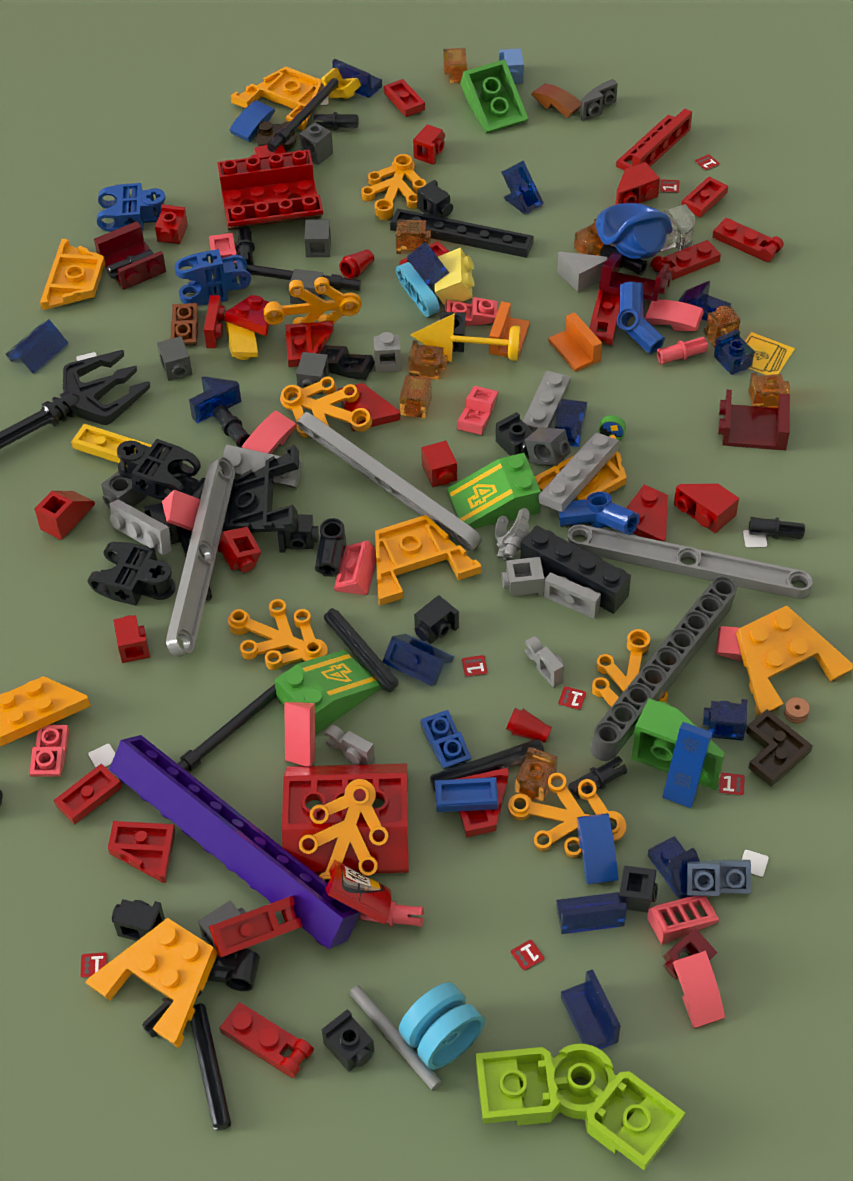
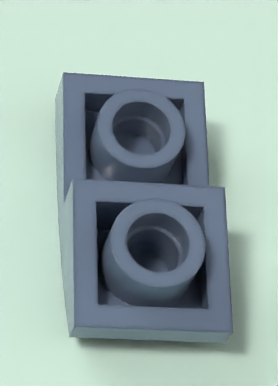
M709 860L688 862L687 895L720 896V893L751 894V861Z

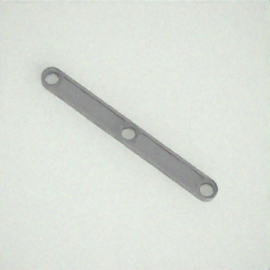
M305 412L298 419V426L307 435L421 516L427 515L460 544L474 551L481 543L482 537L471 526L315 416Z
M220 457L210 462L166 637L167 648L175 657L191 653L195 648L235 476L234 466L226 457ZM199 548L203 551L205 559L201 556ZM178 637H179V638L182 640V642H183V646H184L183 649L180 647V645H179V643H178V639H177Z
M574 525L568 531V542L576 544L579 548L592 555L711 581L716 577L725 576L731 578L740 587L797 599L807 597L812 588L813 580L811 575L802 570L586 525ZM575 535H583L587 540L577 542L573 540V537ZM689 557L695 560L696 563L686 565L681 562V559ZM796 580L802 581L806 584V587L796 588L792 585V582Z

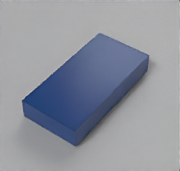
M496 777L435 780L437 812L498 809Z

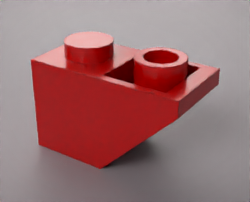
M646 162L625 169L617 188L616 205L622 203L639 204L658 197L660 178Z
M718 483L679 484L676 486L674 505L681 512L688 514L698 521L701 526L708 528L715 534L737 515L739 497Z
M51 491L34 508L40 530L63 540L92 509L95 502L75 491Z

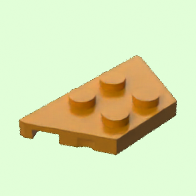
M61 239L40 301L41 309L46 310L95 297L105 267L104 256L90 252L82 246L78 248L73 247L69 244V240Z
M614 435L609 436L611 438L616 439V436ZM618 450L573 501L587 499L594 492L610 494L626 485L627 477L625 469L622 467V458ZM574 456L535 476L541 491L545 489Z
M44 676L0 694V747L90 707L87 695Z

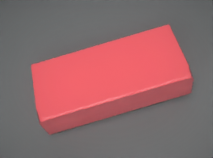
M173 490L162 501L167 523L193 531L200 499Z
M368 540L345 547L340 572L337 575L334 586L335 591L359 595L368 594L376 566V549Z
M285 702V761L303 766H312L315 762V703Z

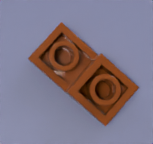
M545 83L531 94L546 109L554 106L566 118H569L581 108L582 102L569 92L551 84Z
M197 303L172 304L171 339L181 336L185 345L197 344Z

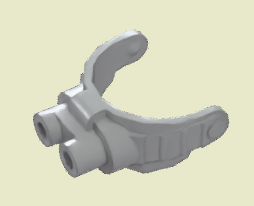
M522 508L519 511L515 523L509 531L506 530L508 524L507 517H498L494 530V536L498 540L497 548L499 550L496 556L498 559L506 561L507 558H515L516 552L521 550V542L530 531V525L528 524L530 513L528 509Z

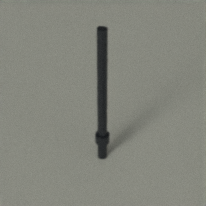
M332 78L284 128H280L275 133L274 139L267 145L270 152H274L280 145H284L290 139L291 134L339 85L337 79Z
M247 264L246 269L250 275L291 280L294 272ZM332 274V276L324 275L329 280L330 286L336 290H341V288L360 290L361 288L360 280L346 279L342 275Z
M275 684L193 751L189 750L180 757L181 761L177 764L186 771H192L199 766L203 757L277 697Z

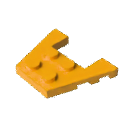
M284 67L264 77V82L258 85L251 84L247 86L246 91L243 93H233L231 95V103L246 108L255 100L264 97L274 103H279L292 109L293 111L286 116V121H291L323 88V83L321 79L289 67ZM311 114L300 124V126L297 129H300L302 131L305 130L308 121L311 117Z
M427 515L375 530L378 603L380 606L404 598L403 590L396 578L400 574L444 560H448L458 581L481 573V564L476 559L473 561L467 556L466 550L460 545L456 546L449 539V535Z
M787 605L739 628L736 632L744 667H747L750 679V692L754 695L756 703L755 712L757 717L766 709L772 712L784 704L769 679L812 657H815L830 682L853 670V663Z
M167 918L89 977L85 983L111 1001L130 975L133 974L171 999L173 1003L154 1026L153 1030L179 1048L184 1040L182 1033L186 1023L191 1021L195 1009L193 1006L198 993L203 991L218 953L213 946Z

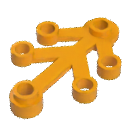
M407 154L397 155L390 167L370 172L368 174V184L370 186H365L361 189V198L367 202L373 201L375 194L387 190L384 199H379L374 204L375 215L380 220H389L393 215V202L398 190L406 198L408 208H417V190L425 186L426 181L414 171L415 163L412 157ZM394 175L393 178L382 181V178ZM404 176L412 182L413 191L403 181Z
M319 277L314 281L315 291L318 294H325L333 300L325 301L304 289L302 281L293 280L289 283L290 295L299 297L307 303L281 306L278 302H269L264 308V319L268 324L277 325L283 322L286 315L308 313L305 317L295 318L293 324L312 323L316 320L318 322L333 321L335 323L343 315H356L361 308L362 302L360 296L355 293L343 294L331 287L329 280L325 277ZM334 310L330 315L324 314L326 311Z
M324 377L320 382L305 388L288 385L281 392V404L284 408L293 411L296 422L304 414L302 408L304 407L312 410L313 415L327 426L329 425L325 415L350 423L353 429L359 432L367 431L372 425V418L364 408H358L350 412L332 406L343 400L354 402L358 399L359 392L353 384H348L343 389L335 392L336 384L334 379ZM331 383L330 387L324 388L326 384ZM354 391L352 395H347L348 392ZM320 392L327 394V396L317 400L309 398ZM365 420L363 424H358L360 421ZM297 424L298 434L303 438L309 437L304 431H301Z
M281 599L272 600L269 604L270 615L275 618L278 630L250 619V615L242 609L232 611L228 617L229 630L233 634L243 635L250 631L269 639L260 643H256L253 640H245L240 645L241 656L247 660L266 653L265 663L266 667L270 670H277L283 665L302 660L305 662L328 655V648L325 642L314 637L310 625L311 615L308 610L299 609L294 613V624L300 628L303 640L293 637L286 617V603ZM301 617L306 618L305 620H299ZM287 647L294 650L285 654L277 651ZM247 648L253 649L252 651H245ZM274 658H275V659H278V660L275 661V662H271V661H270L271 659H274Z
M641 629L632 630L628 634L627 648L631 654L626 676L615 665L613 657L608 654H602L597 658L596 669L598 672L608 674L624 692L639 673L642 655L650 647V635ZM607 662L610 665L604 666L601 663ZM603 677L593 680L592 693L596 697H603L612 707L619 697L610 689L609 681ZM601 685V686H604L605 688H604V689H598L597 686ZM667 691L659 701L667 703Z
M553 773L549 776L548 787L550 791L557 794L566 809L532 802L530 797L525 794H515L508 802L509 814L515 820L523 821L533 815L562 822L549 831L541 830L535 834L534 845L540 851L549 850L553 843L578 829L577 817L589 816V814H584L568 790L566 778L561 773ZM555 779H560L563 782L560 787H554L551 783ZM582 780L578 785L579 796L588 801L596 815L609 814L610 821L615 822L617 825L615 829H612L614 841L621 839L626 832L624 817L616 811L607 810L597 795L596 784L592 780ZM584 786H591L593 791L585 794L581 789ZM518 801L526 803L523 809H517L514 805ZM545 836L549 839V842L546 845H540L537 842L538 839ZM576 837L568 838L564 844L565 854L570 858L579 857L582 854L581 848L576 852L568 850V846L572 843L579 845V839Z
M353 780L347 785L344 796L325 805H316L310 811L311 820L316 824H322L327 821L329 815L348 808L343 821L314 835L307 834L299 841L300 850L305 854H311L317 850L318 846L338 837L327 870L319 875L323 880L331 878L329 869L334 860L343 863L350 842L359 859V870L362 874L372 875L378 868L377 860L370 855L356 825L361 812L371 830L369 834L370 841L375 845H383L388 840V831L385 827L381 826L372 806L376 798L375 788L367 780ZM363 789L366 793V798L363 801L356 800L354 798L355 790ZM322 808L325 811V818L323 820H317L314 817L315 809ZM378 829L385 833L384 840L380 842L373 838V832ZM306 838H311L314 841L315 846L312 850H307L303 847V841ZM363 861H373L374 869L372 871H365L362 867Z

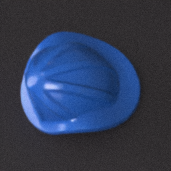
M617 204L601 211L596 219V229L600 240L607 245L614 244L622 255L631 259H648L655 256L665 245L667 234L673 232L672 223L667 214L644 204Z

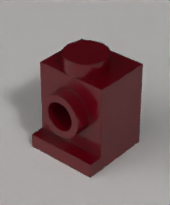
M694 928L662 956L667 961L663 966L670 976L677 980L678 976L673 962L680 959L681 953L691 956L706 951L710 961L717 952L702 934Z

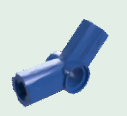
M624 282V284H620V312L617 316V324L648 354L652 355L663 346L665 338L643 316V284L637 282ZM635 316V323L628 327L629 319Z
M594 492L587 499L572 501L563 512L558 511L560 527L589 523L592 527L604 528L609 526L631 535L636 531V527L640 522L638 513L612 503L610 494L606 492Z

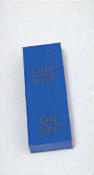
M685 722L682 723L662 798L689 808L693 806L713 732Z

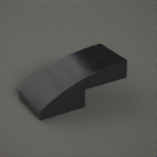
M324 345L320 354L328 355L329 372L348 378L366 380L375 364L372 355L350 354L347 346Z

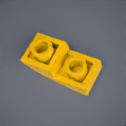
M226 322L225 330L229 337V350L232 357L240 360L258 357L255 333Z

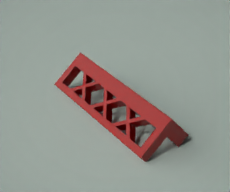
M683 109L676 117L668 114L616 161V167L625 171L627 168L644 162L651 167L690 131L692 111Z

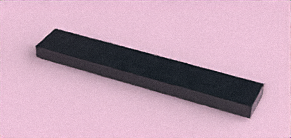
M397 209L390 222V230L525 258L528 257L534 243V236L403 209Z

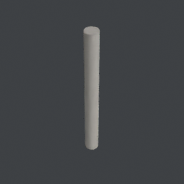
M359 985L352 988L349 993L427 1086L432 1091L439 1088L442 1084L439 1077L432 1069L426 1066L414 1048L409 1046L396 1027Z

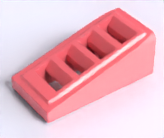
M696 895L649 908L647 920L661 945L685 936L694 928L701 930L719 922V918L707 897ZM701 905L707 916L701 917L696 906ZM690 909L695 919L690 920L686 910ZM676 914H680L683 920L682 923H679L675 916ZM669 918L672 925L668 926L665 919Z

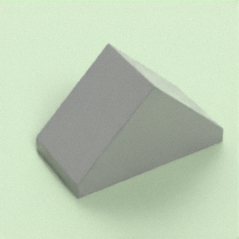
M559 251L557 273L577 292H580L600 281L602 267L607 261V257Z

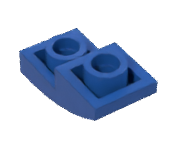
M255 100L234 121L229 129L231 134L251 142L259 129V124L263 121H269L275 109Z
M449 710L421 719L420 724L443 770L472 759L461 732H458Z
M609 814L577 817L579 845L583 852L586 883L593 884L619 880Z

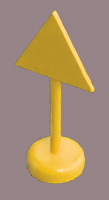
M455 313L410 334L451 363L453 342L508 346L509 360L518 361L521 326L515 325L510 328L509 340L454 335Z

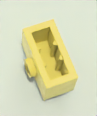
M458 248L434 258L435 293L444 306L447 300L463 302L473 298L472 287L475 284L472 277L474 264L469 255L466 256L463 250Z

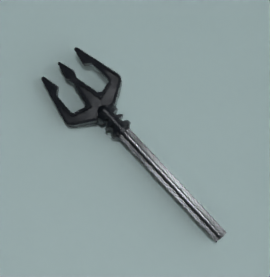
M119 350L68 363L63 368V393L60 394V398H52V403L50 401L42 403V409L39 412L0 432V449L49 423L56 426L59 424V420H67V416L73 417L78 415L80 418L101 425H108L150 388V382L147 381L130 386L129 394L108 405H103L98 400L116 385L124 384L137 372V366L119 369L111 376L83 383L79 379L81 376L100 366L111 368L124 357V351Z

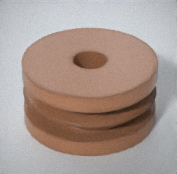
M799 697L789 699L784 710L786 719L796 724L803 723L809 714V704L806 700Z

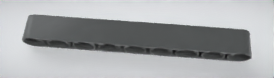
M720 576L710 583L597 724L590 746V751L596 759L601 761L612 760L635 732V726L648 698L659 701L730 611L737 591L735 581L731 578Z

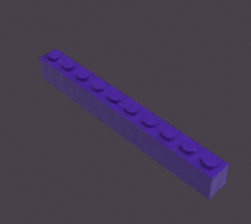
M138 735L120 741L109 770L122 783L131 787L144 801L149 802L158 809L162 816L170 819L180 827L184 834L192 837L202 845L206 852L213 854L225 864L228 870L235 872L247 882L250 888L257 890L270 903L293 895L296 903L293 908L296 916L301 918L303 924L301 928L311 934L320 945L331 949L348 941L361 912L328 896L325 889L328 883L145 737Z

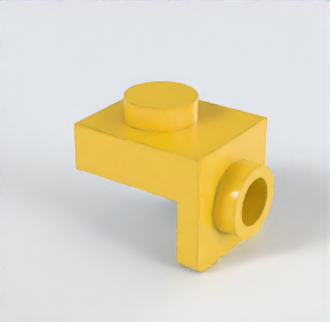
M338 68L331 69L321 78L324 86L332 78L337 79L339 85L328 95L329 98L348 99L354 96L355 91L361 86L358 78L342 79Z

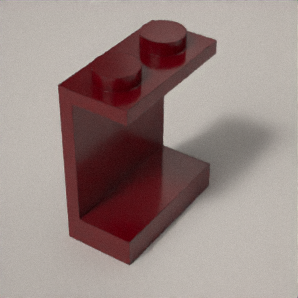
M137 221L94 239L96 252L104 256L106 269L109 265L125 260L128 255L134 256L150 249L144 242L142 227ZM161 251L117 269L119 277L115 278L116 282L125 290L165 273L166 267L163 253Z
M615 252L610 255L602 267L599 290L620 294V284H624V282L642 283L643 299L656 302L661 294L665 295L667 287L671 285L673 273L669 272V263H665L656 280L619 273L622 254Z
M727 389L725 400H720L719 415L723 416V419H719L718 435H723L722 446L786 451L790 433V394L779 393L777 408L731 404L732 390Z

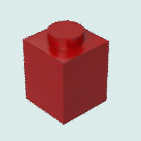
M446 440L421 447L422 467L432 488L457 481V461Z

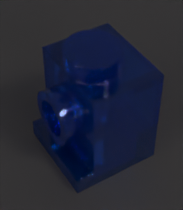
M738 329L716 338L714 358L731 375L747 370L753 365L755 351L740 337Z
M741 699V704L729 701H711L710 708L704 707L703 725H707L708 731L713 732L711 738L744 740L747 726V699Z

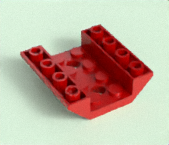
M298 150L295 152L275 153L266 156H253L217 162L228 230L245 226L251 227L322 217L323 207L320 195L317 194L310 150Z
M407 763L286 767L283 777L282 847L316 875L326 872L338 837L318 846L317 850L311 854H305L300 850L299 841L307 834L314 835L343 821L348 808L329 815L326 822L316 824L311 820V809L307 808L306 805L312 800H318L322 805H325L344 796L345 789L350 782L356 779H364L374 786L376 792L375 799H381L385 802L383 806L373 809L381 826L385 827L388 831L386 843L375 845L370 841L369 834L371 830L361 812L356 824L370 855L377 860L378 868L374 874L409 873ZM363 789L355 790L354 798L358 801H363L366 798L365 791ZM322 808L315 809L314 817L317 820H323L325 818V811ZM379 829L375 830L373 838L380 842L384 840L385 833ZM306 838L303 841L305 849L312 850L315 843L311 838ZM350 842L342 864L360 872L359 859ZM365 860L362 863V867L365 871H372L374 863L371 860Z

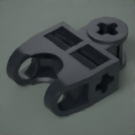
M156 439L151 447L137 441H125L117 447V455L120 458L118 464L119 474L124 478L132 479L133 491L156 499L164 500L172 492L168 486L184 493L182 483L175 479V477H192L201 469L200 461L193 453L180 446ZM183 461L189 462L194 468L183 463Z
M110 542L104 550V556L110 562L116 564V566L108 570H101L100 572L94 571L88 578L89 586L98 594L114 601L135 606L142 595L156 600H164L175 592V583L171 578V567L168 563L157 560L155 548L129 542Z

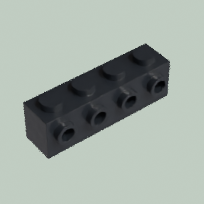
M536 525L521 542L520 559L540 557L544 577L547 578L549 573H553L583 587L593 589L601 594L600 607L612 614L628 598L631 581L630 574L626 573L622 568L607 563L599 556L592 555L579 548L576 544L558 537L552 531L545 530Z

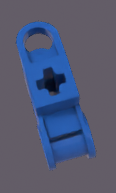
M141 183L120 184L103 188L98 194V202L106 210L98 213L97 225L102 230L112 232L131 224L133 219L144 230V222H157L161 213L162 204L165 205V193L157 188L143 190ZM106 195L113 196L115 200L106 201L103 199V197ZM113 218L114 221L112 223H104L101 219Z
M219 249L195 253L181 258L175 264L176 275L181 279L193 281L180 288V300L184 304L197 303V305L209 304L210 295H215L214 290H216L217 295H220L221 302L228 301L227 291L241 290L251 283V275L246 270V259L241 255L221 258ZM185 266L192 267L188 270H180L182 267ZM236 276H238V278H239V281H240L239 284H238V282H237ZM187 293H196V295L191 297L185 296Z

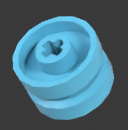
M452 982L442 983L428 991L410 1007L401 1020L399 1034L409 1046L413 1048L418 1047L417 1051L420 1059L428 1068L435 1070L453 1062L475 1042L483 1030L485 1018L473 1005L466 1004V996Z

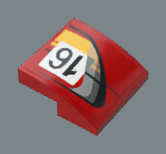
M334 860L329 869L331 878L325 888L327 895L385 925L391 907L390 888Z

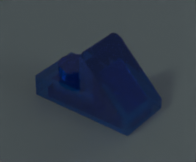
M524 160L501 172L511 192L505 195L504 199L520 212L526 214L544 204Z
M426 242L407 256V259L429 288L449 273Z
M710 281L690 288L683 293L678 302L703 308L702 320L720 326L730 312L731 303L709 295Z
M201 377L203 393L189 399L192 418L196 423L212 417L213 410L218 405L224 404L230 408L240 403L239 383L233 380Z
M562 399L561 403L558 404L555 428L565 429L570 446L579 447L587 411V402Z
M675 836L648 849V857L678 899L695 896L687 895V863L700 861L696 850L691 848L685 851Z

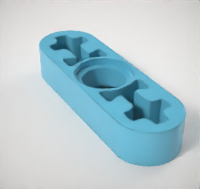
M407 262L396 266L398 281L424 316L429 317L439 313L440 307L435 294L411 263Z

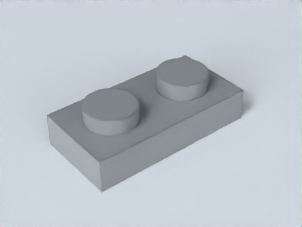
M549 573L545 579L544 598L595 619L600 609V593L553 573Z

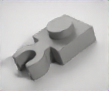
M535 636L526 640L525 644L529 648L525 650V653L529 659L536 662V669L553 688L562 684L565 666L560 656L554 655L547 646L543 648L541 642Z
M332 724L326 730L325 735L329 737L326 740V744L334 749L342 750L343 756L349 762L355 765L372 764L375 761L373 743L350 731L345 734L339 727Z

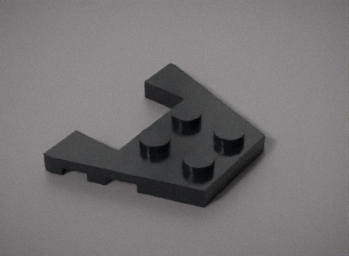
M295 445L286 448L288 453L278 459L273 456L266 460L265 466L256 472H253L251 469L233 480L222 528L223 532L247 526L251 533L297 530L298 511L293 505L272 511L274 477L299 469V450Z

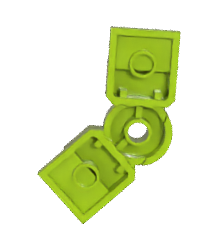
M568 1045L561 1049L554 1058L544 1047L475 1053L483 1124L516 1121L517 1126L551 1123L559 1112L570 1118L585 1119L587 1133L614 1154L619 1151L641 1169L645 1170L685 1118L686 1113L630 1071L619 1072L618 1075H615L609 1057L592 1045ZM583 1077L589 1083L581 1086L575 1084L573 1079Z

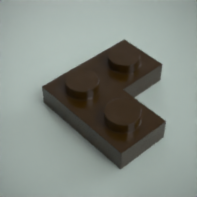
M768 709L753 720L746 729V733L765 748L750 761L748 768L770 787L811 753L813 747L812 744Z

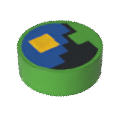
M608 415L601 419L598 431L600 434L608 437L614 435L617 440H620L625 434L626 424L622 418Z

